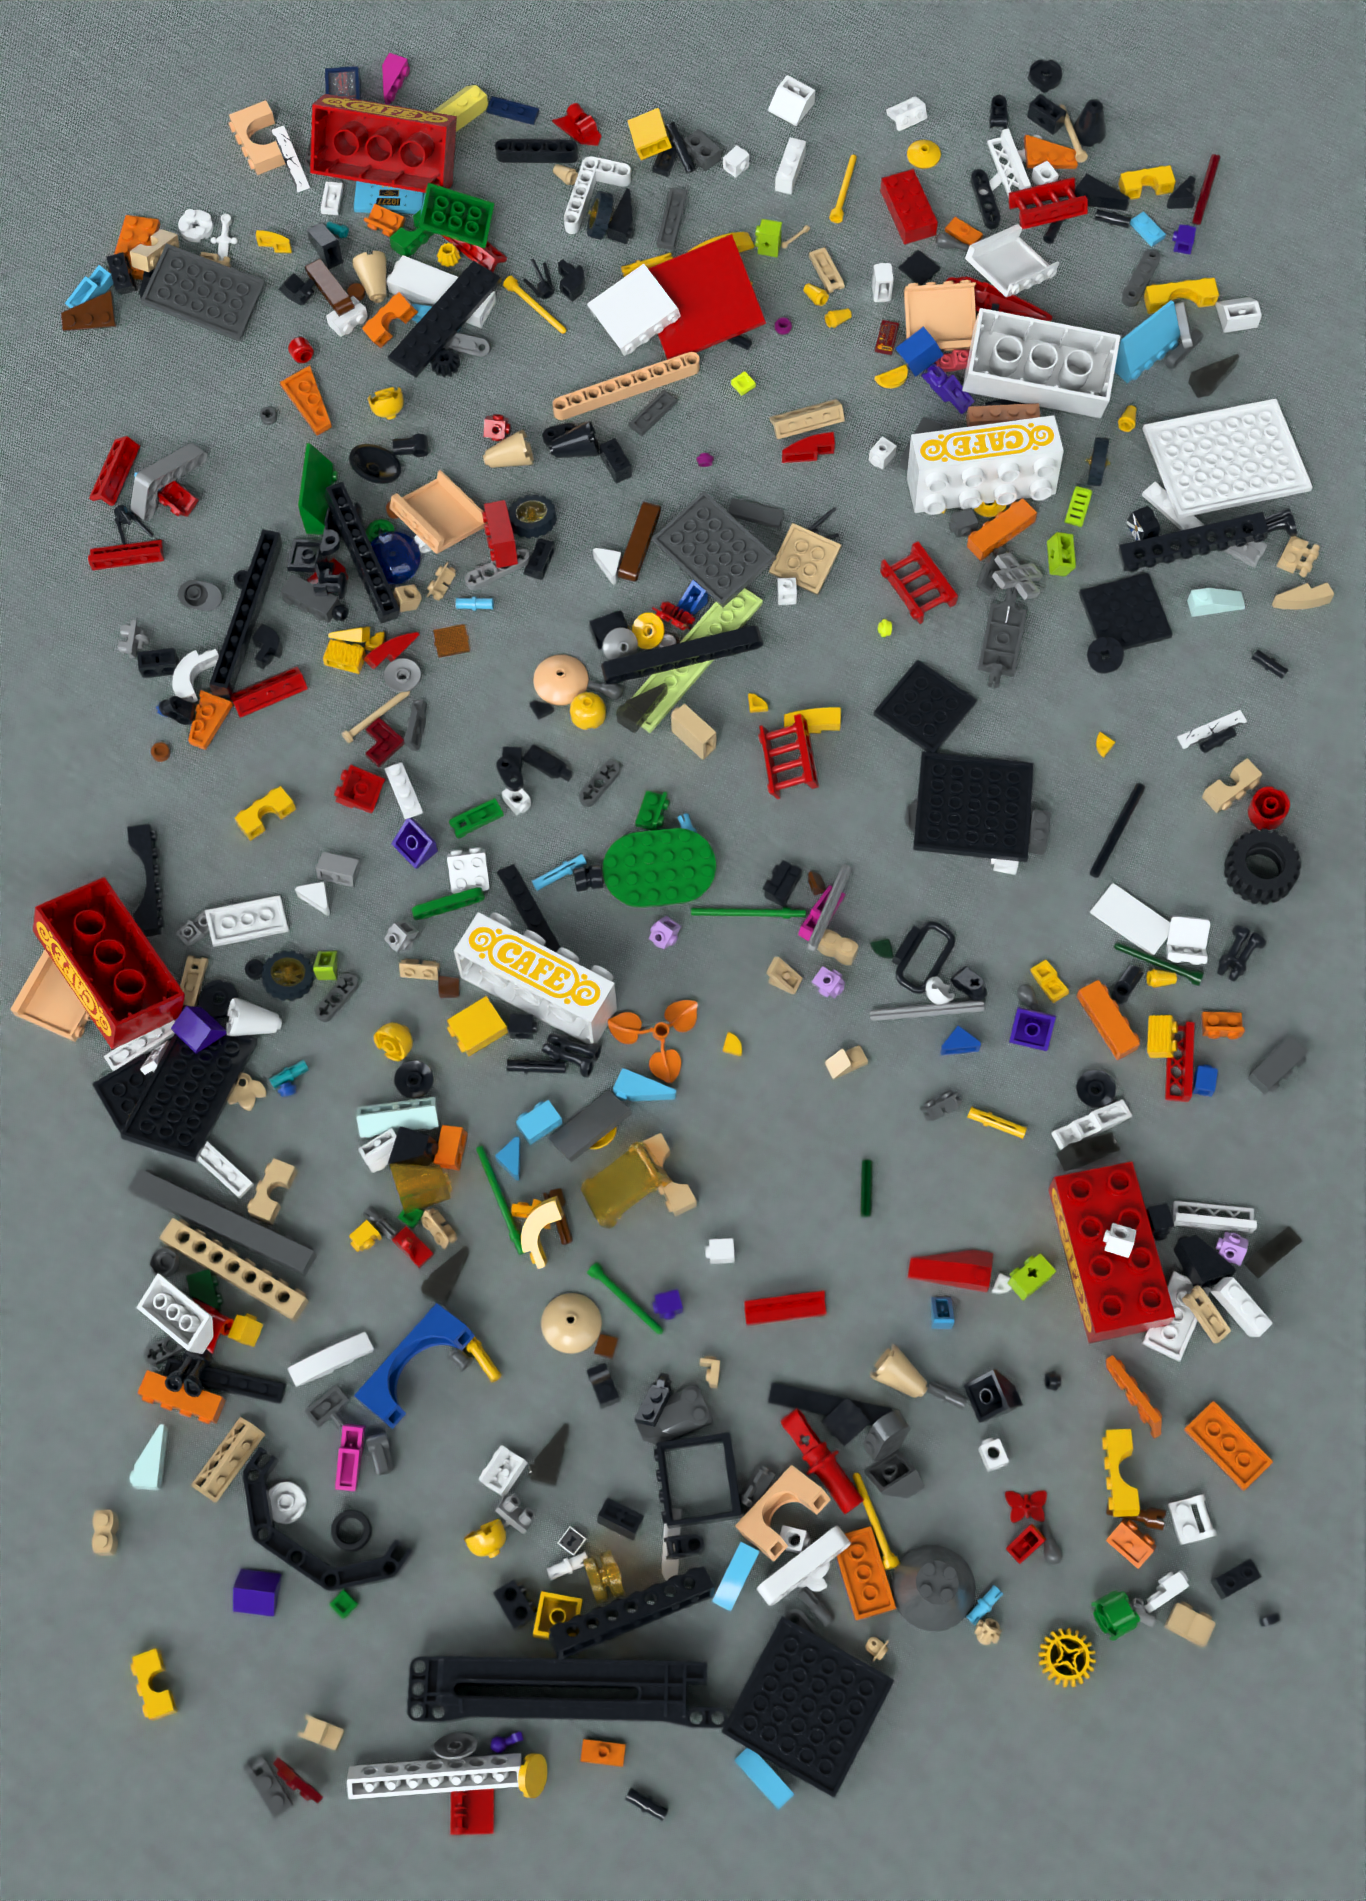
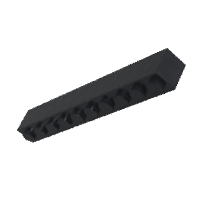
M262 529L209 684L212 695L231 698L282 547L279 532Z

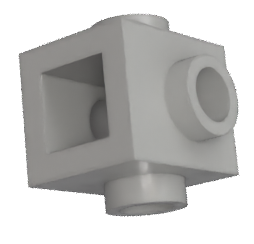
M407 919L395 922L388 928V934L384 940L396 952L404 949L408 950L413 945V940L418 931Z

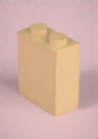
M686 704L674 709L671 714L672 732L704 760L716 749V731Z

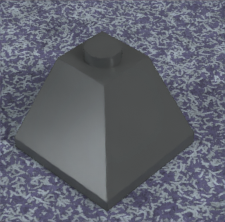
M899 1450L864 1471L865 1475L877 1489L886 1496L908 1499L925 1488L915 1467Z

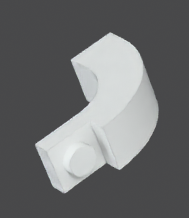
M216 649L205 651L199 656L197 651L194 650L179 662L174 671L172 681L176 696L192 703L198 701L193 689L194 680L200 672L216 666L219 658Z

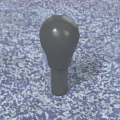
M940 233L936 237V244L940 248H957L966 252L968 250V244L957 241V239L947 233Z
M590 681L588 684V688L601 691L602 694L613 700L619 699L623 694L622 687L615 683L599 684Z
M1027 984L1021 985L1017 990L1018 998L1027 1007H1030L1031 1010L1042 1012L1037 1005L1033 988Z
M1043 1524L1040 1527L1043 1536L1046 1538L1044 1542V1559L1047 1563L1056 1565L1063 1558L1062 1551L1052 1538L1049 1525Z

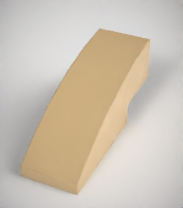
M1328 582L1312 589L1306 583L1276 595L1272 606L1273 608L1293 610L1319 607L1330 603L1334 592Z

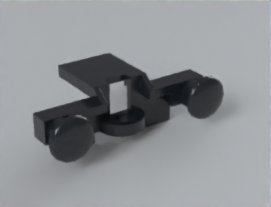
M356 502L354 508L362 523V507ZM328 507L322 540L293 539L287 569L292 572H316L318 583L313 584L315 596L328 597L329 592L338 593L339 598L343 599L347 593V577L343 572H340L339 575H333L335 564L327 560V555H331L339 549L342 537Z

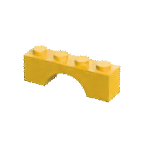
M1215 278L1146 286L1144 293L1148 314L1157 312L1169 301L1177 298H1186L1193 301L1198 307L1214 306L1219 297Z
M1131 1429L1106 1430L1105 1437H1102V1449L1106 1450L1107 1457H1104V1469L1109 1472V1477H1106V1488L1111 1491V1497H1108V1508L1113 1510V1517L1139 1516L1138 1489L1126 1484L1119 1473L1121 1462L1127 1457L1132 1456L1133 1442Z

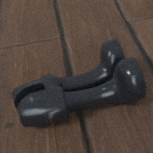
M1290 508L1283 509L1265 518L1268 533L1284 529L1290 537L1297 535L1293 515H1291ZM1246 528V529L1243 530V531L1246 532V533H1251V532H1252V531H1251L1250 529H1248V528Z
M1236 925L1233 928L1234 943L1227 955L1221 956L1217 974L1223 976L1229 969L1228 967L1233 968L1228 978L1232 982H1235L1241 975H1244L1247 969L1245 964L1251 953L1256 948L1263 949L1266 946V940L1257 933H1252L1245 949L1239 958H1236L1243 942L1250 934L1248 928Z
M549 1034L547 1041L551 1044L545 1043L542 1051L555 1061L562 1059L578 1065L581 1075L588 1078L593 1070V1060H598L602 1046L599 1044L582 1045L570 1041L566 1035ZM569 1049L577 1051L579 1053L586 1055L587 1057L578 1056L566 1050Z
M207 1348L203 1354L187 1350L184 1352L182 1365L176 1371L170 1373L165 1380L167 1389L178 1392L184 1383L185 1392L189 1396L198 1397L201 1394L203 1386L199 1380L200 1373L213 1360L212 1353ZM191 1365H194L192 1371L190 1372V1374H188L184 1381V1377Z

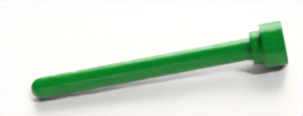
M598 1261L590 1267L587 1274L592 1279H599L655 1333L659 1335L663 1333V1328L604 1274L603 1266Z

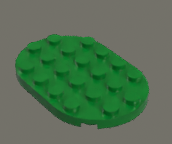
M673 828L635 832L622 836L610 846L603 861V878L611 895L624 905L630 907L647 908L685 904L700 898L709 889L716 873V859L710 844L694 831Z

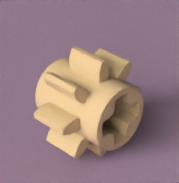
M987 1618L985 1622L980 1619L974 1631L977 1634V1640L984 1645H990L991 1642L997 1644L1002 1632L998 1622L991 1618Z

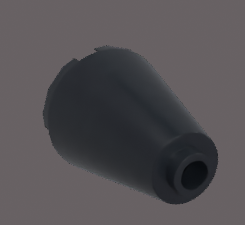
M1089 100L1073 125L1080 145L1092 147L1093 144H1100L1105 138L1106 128L1103 104L1099 100Z
M586 421L552 440L551 445H549L551 455H555L556 458L600 455L598 440L595 438L596 433L591 421Z

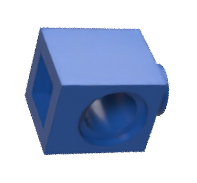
M1198 1065L1194 1074L1192 1094L1212 1097L1216 1088L1218 1069L1210 1065Z

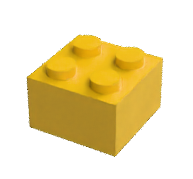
M541 1591L533 1637L549 1640V1629L554 1624L567 1622L574 1616L581 1614L583 1599ZM570 1633V1634H568V1635H569V1636H572V1637H575L577 1634H576V1633Z

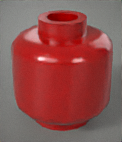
M297 337L289 343L288 351L297 363L303 364L311 360L314 349L307 339Z

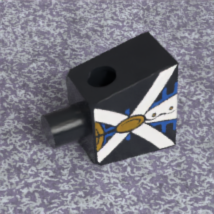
M1149 506L1133 511L1126 521L1136 541L1159 536L1160 524Z

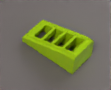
M1078 486L1075 487L1064 523L1082 527L1092 496V490ZM1070 515L1079 516L1081 519L1071 517Z

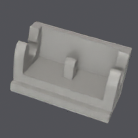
M1253 541L1241 547H1229L1224 551L1255 568L1263 557L1268 545L1264 542L1255 543Z
M322 852L316 867L317 879L354 887L359 873V869H357L359 860Z

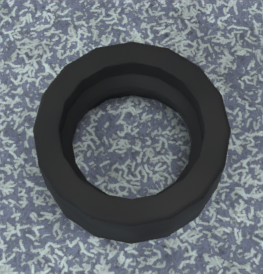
M356 1510L341 1512L331 1525L333 1541L341 1549L348 1552L362 1549L369 1542L372 1535V1527L369 1520ZM349 1518L357 1519L363 1525V1535L354 1543L344 1542L339 1535L341 1524Z

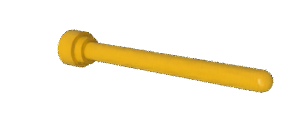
M854 154L850 156L836 207L830 212L829 219L834 223H841L844 213L842 207L857 159Z
M512 275L505 279L503 287L508 291L517 293L560 333H566V328L519 287L517 279Z
M856 1472L853 1474V1480L857 1490L864 1499L863 1505L884 1555L882 1557L884 1569L895 1568L900 1564L898 1556L891 1553L860 1473Z

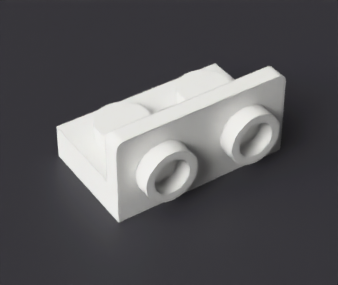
M916 96L886 109L887 116L895 121L898 131L927 119L925 103Z

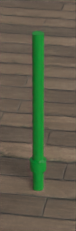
M783 907V909L691 908V916H756L790 919V917H806V910L790 909V907Z
M479 1146L476 1148V1151L510 1233L508 1235L510 1240L514 1242L518 1254L523 1255L525 1253H523L521 1245V1232L516 1228L484 1147Z

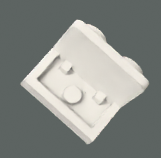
M481 847L470 848L468 852H462L461 849L452 850L451 854L447 855L453 894L477 887L482 888L483 891L489 889L485 849L481 850Z
M1172 916L1166 945L1167 959L1177 963L1186 961L1195 965L1206 964L1208 957L1206 945L1210 921L1203 918Z

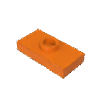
M954 217L945 227L946 233L962 243L968 244L969 247L980 241L983 237V233L957 217Z
M583 1739L580 1762L623 1767L626 1744Z

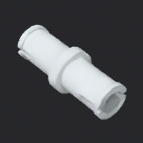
M584 1551L568 1559L566 1557L563 1559V1562L549 1568L547 1567L546 1570L552 1581L567 1573L570 1575L574 1570L589 1565L590 1562Z

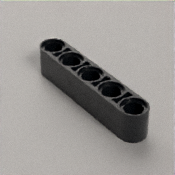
M500 139L495 143L496 159L503 163H574L578 160V146L573 140Z

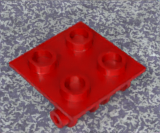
M668 601L662 602L660 606L662 608L661 611L652 607L656 611L655 615L669 623L672 620L671 624L683 631L686 628L691 630L688 626L695 621L692 614L683 609L678 612L679 607Z
M494 1788L451 1792L450 1835L494 1834Z

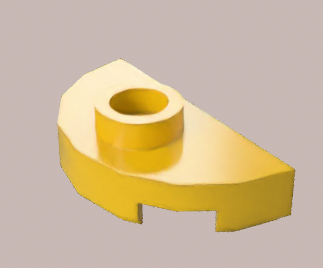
M905 364L877 375L874 380L884 388H897L904 384L907 379V365Z

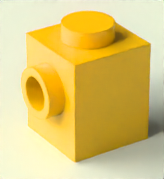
M246 1313L245 1316L237 1314L228 1338L254 1347L264 1324L256 1321L257 1317Z

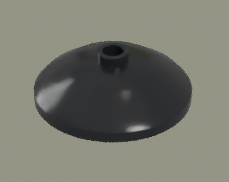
M360 444L355 446L349 454V463L352 469L361 478L369 482L387 484L394 482L400 476L401 465L399 460L383 447L373 444Z

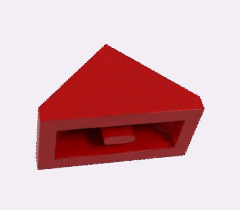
M1031 1524L1005 1549L1021 1564L1046 1541V1538Z

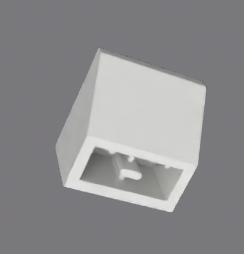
M787 75L777 87L768 111L797 126L815 104V90Z
M1244 297L1215 303L1224 333L1258 328L1262 314L1257 300L1251 297Z

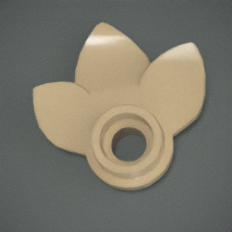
M242 1073L228 1099V1103L231 1105L239 1102L242 1108L251 1111L255 1104V1097H266V1090L260 1081L252 1080L248 1074ZM241 1079L246 1080L245 1086L239 1085Z

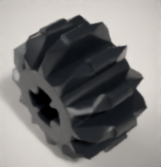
M447 347L441 350L430 362L433 372L437 376L442 374L444 378L446 375L452 377V373H457L460 367L458 354L453 349L448 351Z

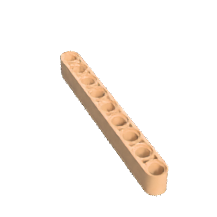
M688 352L557 397L552 403L554 417L558 420H565L693 376L700 369L699 355L695 352Z

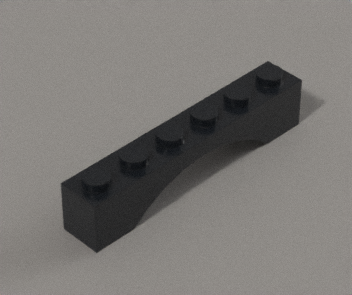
M150 824L127 827L128 844L131 850L143 862L146 872V889L140 906L134 913V920L145 937L162 935V928L165 927L164 918L160 914V910H163L162 899H159V893L162 892V888L157 878L160 875L159 865L156 864V858H159V853L154 841H157V833Z

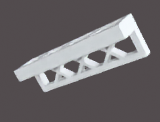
M1009 128L1002 130L1001 137L988 140L987 145L1009 198L1012 185L1018 187L1019 190L1030 188L1031 184ZM1001 143L1003 148L999 151L993 145ZM1000 157L1008 160L1007 165L999 162ZM1005 172L1013 173V179L1005 177Z
M1181 1201L1173 1202L1174 1226L1253 1233L1257 1228L1253 1208ZM1178 1207H1186L1191 1214L1178 1213ZM1200 1209H1206L1211 1216L1197 1215L1196 1212ZM1220 1211H1226L1231 1218L1217 1217L1216 1214ZM1240 1213H1248L1249 1220L1237 1219L1236 1216Z

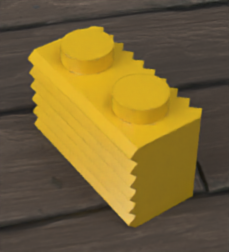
M330 639L323 656V661L326 666L360 674L366 652L359 644L350 645L340 639Z
M1172 1015L1149 1016L1147 1053L1150 1058L1174 1057V1051H1177V1040H1174V1035L1178 1033V1023Z

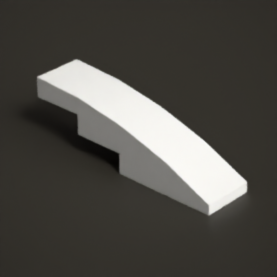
M1122 1099L1092 1111L1089 1115L1074 1120L1071 1124L1054 1130L1051 1134L1060 1150H1064L1132 1117V1114Z
M363 1332L288 1368V1371L295 1386L298 1387L333 1373L335 1369L352 1363L354 1359L372 1353L374 1348L366 1332Z

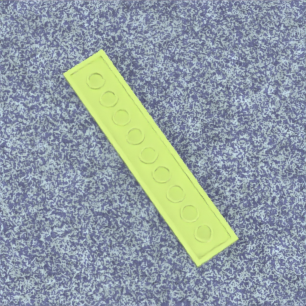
M744 588L723 608L715 602L680 643L742 628L760 608L763 600ZM714 660L652 674L621 709V713L651 733Z

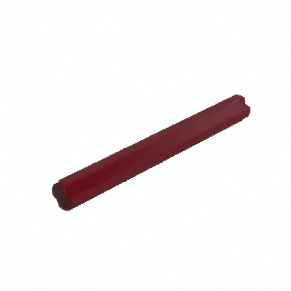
M1211 155L1193 216V224L1200 225L1202 222L1220 155Z

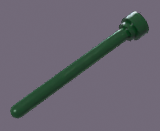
M1115 943L1114 948L1118 951L1189 978L1188 981H1191V984L1198 987L1204 975V972L1200 970L1189 971L1124 944Z

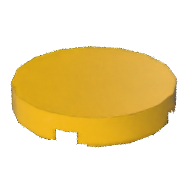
M530 1753L524 1758L526 1762L524 1765L521 1764L519 1769L518 1786L520 1791L524 1793V1797L537 1798L544 1790L546 1784L547 1763L542 1754Z

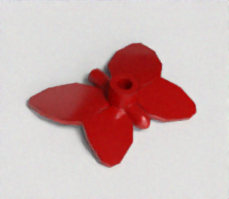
M1045 1490L1033 1493L1030 1499L1029 1495L1025 1494L1024 1500L1016 1492H1005V1499L1008 1505L1012 1507L1010 1513V1521L1012 1523L1022 1520L1024 1516L1027 1519L1031 1516L1036 1521L1044 1522L1045 1514L1042 1506L1047 1500V1492Z

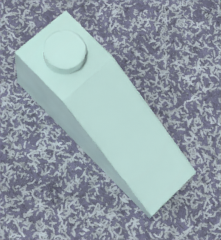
M1215 588L1191 590L1187 600L1191 617L1245 609L1241 591Z
M163 1424L159 1425L135 1463L134 1471L130 1473V1483L136 1489L161 1490L168 1428Z

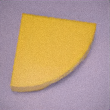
M378 632L370 640L366 641L365 650L372 651L383 644L385 632Z
M748 694L750 713L768 711V705L762 698L756 694Z
M1099 732L1096 739V748L1098 753L1104 758L1114 746L1115 741Z
M728 1032L723 1052L742 1056L740 1040L734 1034Z

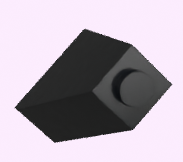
M323 223L312 226L307 230L309 241L328 269L343 263L339 241Z
M1197 1235L1181 1237L1173 1249L1193 1287L1198 1285L1203 1289L1216 1285L1223 1277H1232L1236 1272L1234 1266Z

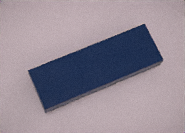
M494 96L491 97L486 109L489 114L531 125L535 124L539 115V108Z

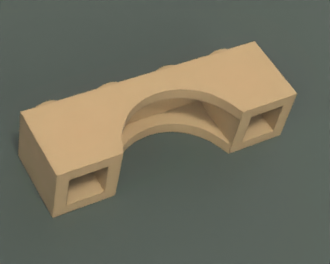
M662 1133L640 1142V1150L638 1152L643 1161L647 1160L649 1164L647 1170L651 1178H656L658 1182L656 1184L657 1190L660 1195L664 1194L667 1200L665 1205L669 1213L673 1211L676 1217L696 1207L697 1201L688 1184L674 1183L664 1174L663 1166L666 1159L670 1156V1149Z

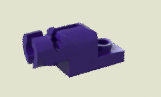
M936 364L926 369L928 372L921 375L943 402L950 401L960 414L965 413L968 407L975 402L968 392L962 391L963 386L954 375L947 376Z

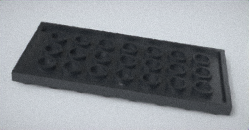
M174 1034L120 1134L121 1139L196 1163L257 1045V1038L249 1035L229 1036L226 1034L198 1053H195Z

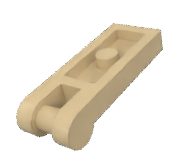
M823 247L810 252L809 258L823 282L827 294L832 293L835 289H843L844 282L826 248Z
M188 955L180 988L185 994L183 1007L197 1006L205 971L208 967V958L202 957L199 959Z
M1196 1285L1192 1288L1190 1294H1186L1182 1298L1183 1303L1190 1308L1213 1343H1219L1231 1332L1229 1326L1200 1286Z

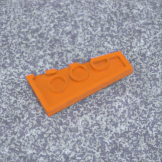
M310 365L280 382L283 390L317 436L332 428Z
M1113 1355L1106 1359L1107 1370L1120 1389H1126L1125 1394L1132 1406L1136 1405L1138 1407L1140 1419L1144 1424L1148 1422L1152 1428L1150 1434L1154 1439L1161 1435L1163 1418L1160 1411L1156 1407L1153 1408L1149 1403L1150 1399L1147 1394L1138 1389L1135 1378L1126 1373V1368L1122 1361L1116 1360Z

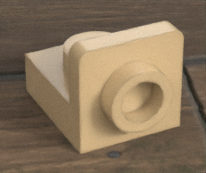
M713 1356L700 1358V1366L711 1367V1369H707L706 1381L709 1382V1387L718 1389L720 1360Z

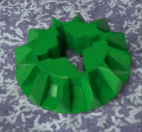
M384 519L371 522L366 529V535L370 543L372 542L376 546L378 544L384 546L385 543H390L395 534L392 523ZM379 528H381V530H382V532H383V536H382V537L379 536V534H378V533H379Z

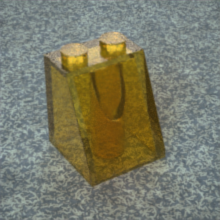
M390 1164L405 1214L413 1212L415 1209H422L450 1199L451 1183L448 1174H443L441 1167Z

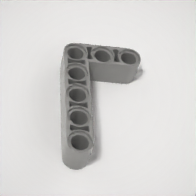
M190 443L138 472L134 479L131 512L144 521H149L155 513L158 489L201 466L207 459V453L195 444Z

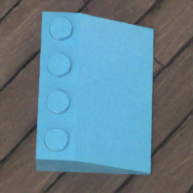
M1172 300L1121 339L1114 372L1127 384L1131 380H1136L1145 369L1149 370L1155 361L1163 359L1169 350H1174L1178 346L1180 330L1175 305Z

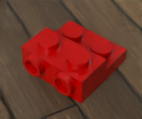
M350 764L347 770L343 769L340 779L343 781L341 786L337 785L335 789V802L349 808L356 807L372 814L385 779Z

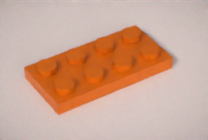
M126 215L114 254L124 252L129 257L131 264L130 251L139 244L152 246L151 236L159 230V219ZM131 264L134 279L142 280L144 271L132 267Z
M1214 1401L1183 1429L1243 1491L1273 1463L1258 1445Z
M869 1526L845 1533L851 1544L837 1555L836 1558L855 1621L896 1610L872 1527Z

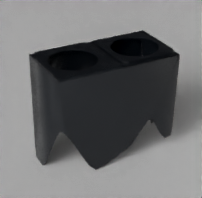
M621 610L589 621L590 633L599 650L602 649L604 639L611 630L621 627L630 630Z

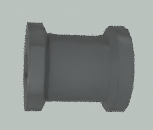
M458 1348L451 1350L447 1356L449 1360L452 1359L457 1364L460 1372L466 1370L474 1361L473 1357H469L463 1350L461 1351Z

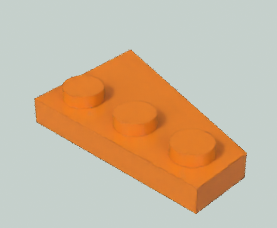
M1025 134L1026 168H1034L1046 161L1054 169L1077 168L1078 163L1075 158L1076 151L1074 149Z
M200 690V701L196 706L197 713L195 720L192 722L188 742L193 746L206 750L233 707L231 701Z

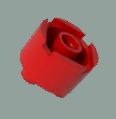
M1271 786L1263 787L1253 796L1248 806V817L1259 830L1276 829L1284 822L1289 812L1290 800L1282 790L1279 791Z

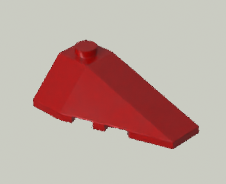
M966 1250L910 1258L907 1278L987 1293L991 1279L993 1253Z

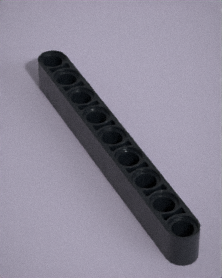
M753 625L608 660L601 664L605 683L614 684L755 650L762 647L764 643L759 627Z

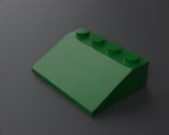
M428 183L423 196L418 228L485 248L495 203Z
M311 443L306 444L298 508L306 534L323 535L324 521L327 508L329 507L324 495L326 487L332 486L334 482H337L338 471H335L334 464Z

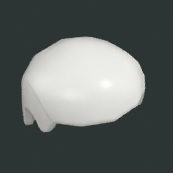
M938 976L928 979L925 990L927 997L934 1004H946L952 1001L955 996L953 993L949 994L950 986L943 984V981Z

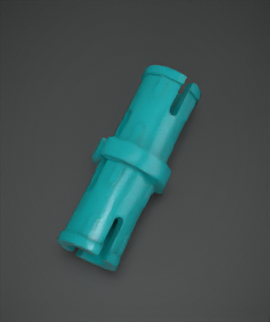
M301 1060L289 1068H283V1071L268 1079L273 1088L276 1089L284 1083L294 1081V1078L309 1071L305 1061Z

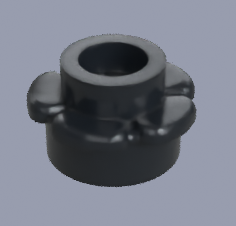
M344 604L334 607L332 611L334 620L343 622L347 618L348 608L344 607Z
M1055 1371L1045 1374L1044 1383L1047 1390L1057 1391L1058 1387L1061 1386V1377L1056 1375Z

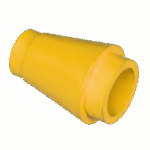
M810 283L806 284L803 292L816 306H823L828 301L829 295L824 289Z
M848 308L829 311L825 315L826 325L829 328H836L852 317L851 311Z
M1127 406L1118 420L1120 430L1130 432L1135 428L1137 411L1135 406Z
M1152 969L1146 975L1147 985L1157 988L1176 984L1177 975L1175 972Z

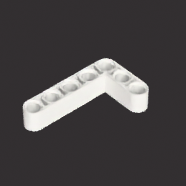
M593 156L586 157L583 160L564 214V226L567 233L575 234L580 230L596 181L621 187L628 186L631 183V169L629 165Z

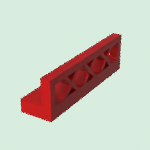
M443 236L472 261L479 263L494 272L497 263H503L507 260V257L488 241L486 247L482 248Z
M128 436L115 439L90 494V500L96 501L101 499L110 506L115 505L140 448V445Z
M162 540L90 549V555H88V562L92 570L164 561Z
M296 666L233 693L231 700L241 718L307 690L308 687L301 671Z
M1186 1022L1185 1026L1178 1025V1031H1183V1039L1177 1042V1048L1182 1052V1057L1178 1061L1174 1057L1166 1059L1165 1100L1189 1102L1192 1097L1195 1022ZM1175 1066L1182 1071V1075L1177 1079L1171 1074V1069ZM1176 1084L1181 1089V1096L1170 1095V1088Z
M825 1291L744 1301L746 1326L826 1316Z

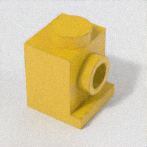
M368 1220L349 1235L352 1241L350 1245L356 1252L368 1250L375 1244L376 1239L379 1241L382 1239L380 1233Z

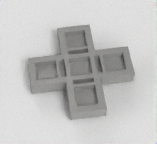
M1010 552L997 555L994 561L1001 570L995 571L992 575L997 585L1002 590L1015 587L1024 600L1038 597L1041 592L1033 582L1040 581L1043 575L1034 563L1020 565Z

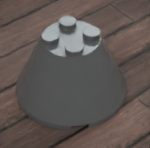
M926 1545L913 1549L900 1560V1564L896 1566L893 1573L891 1592L895 1606L907 1622L922 1630L943 1631L960 1623L971 1610L975 1598V1581L970 1567L959 1554L943 1546Z

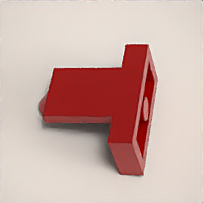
M407 1226L391 1239L419 1269L434 1256L433 1252Z

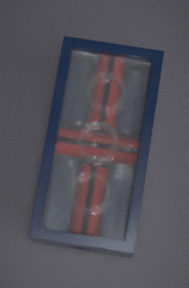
M358 66L325 68L326 94L362 100L361 78Z

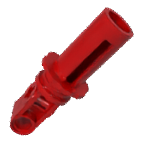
M798 1408L780 1420L785 1431L792 1437L804 1454L802 1459L806 1460L810 1466L806 1474L810 1475L813 1472V1475L818 1476L844 1515L864 1501L859 1491L836 1461L837 1458L835 1456L840 1452L838 1450L829 1451L826 1441L821 1442L804 1414ZM808 1435L810 1439L804 1443L802 1439Z

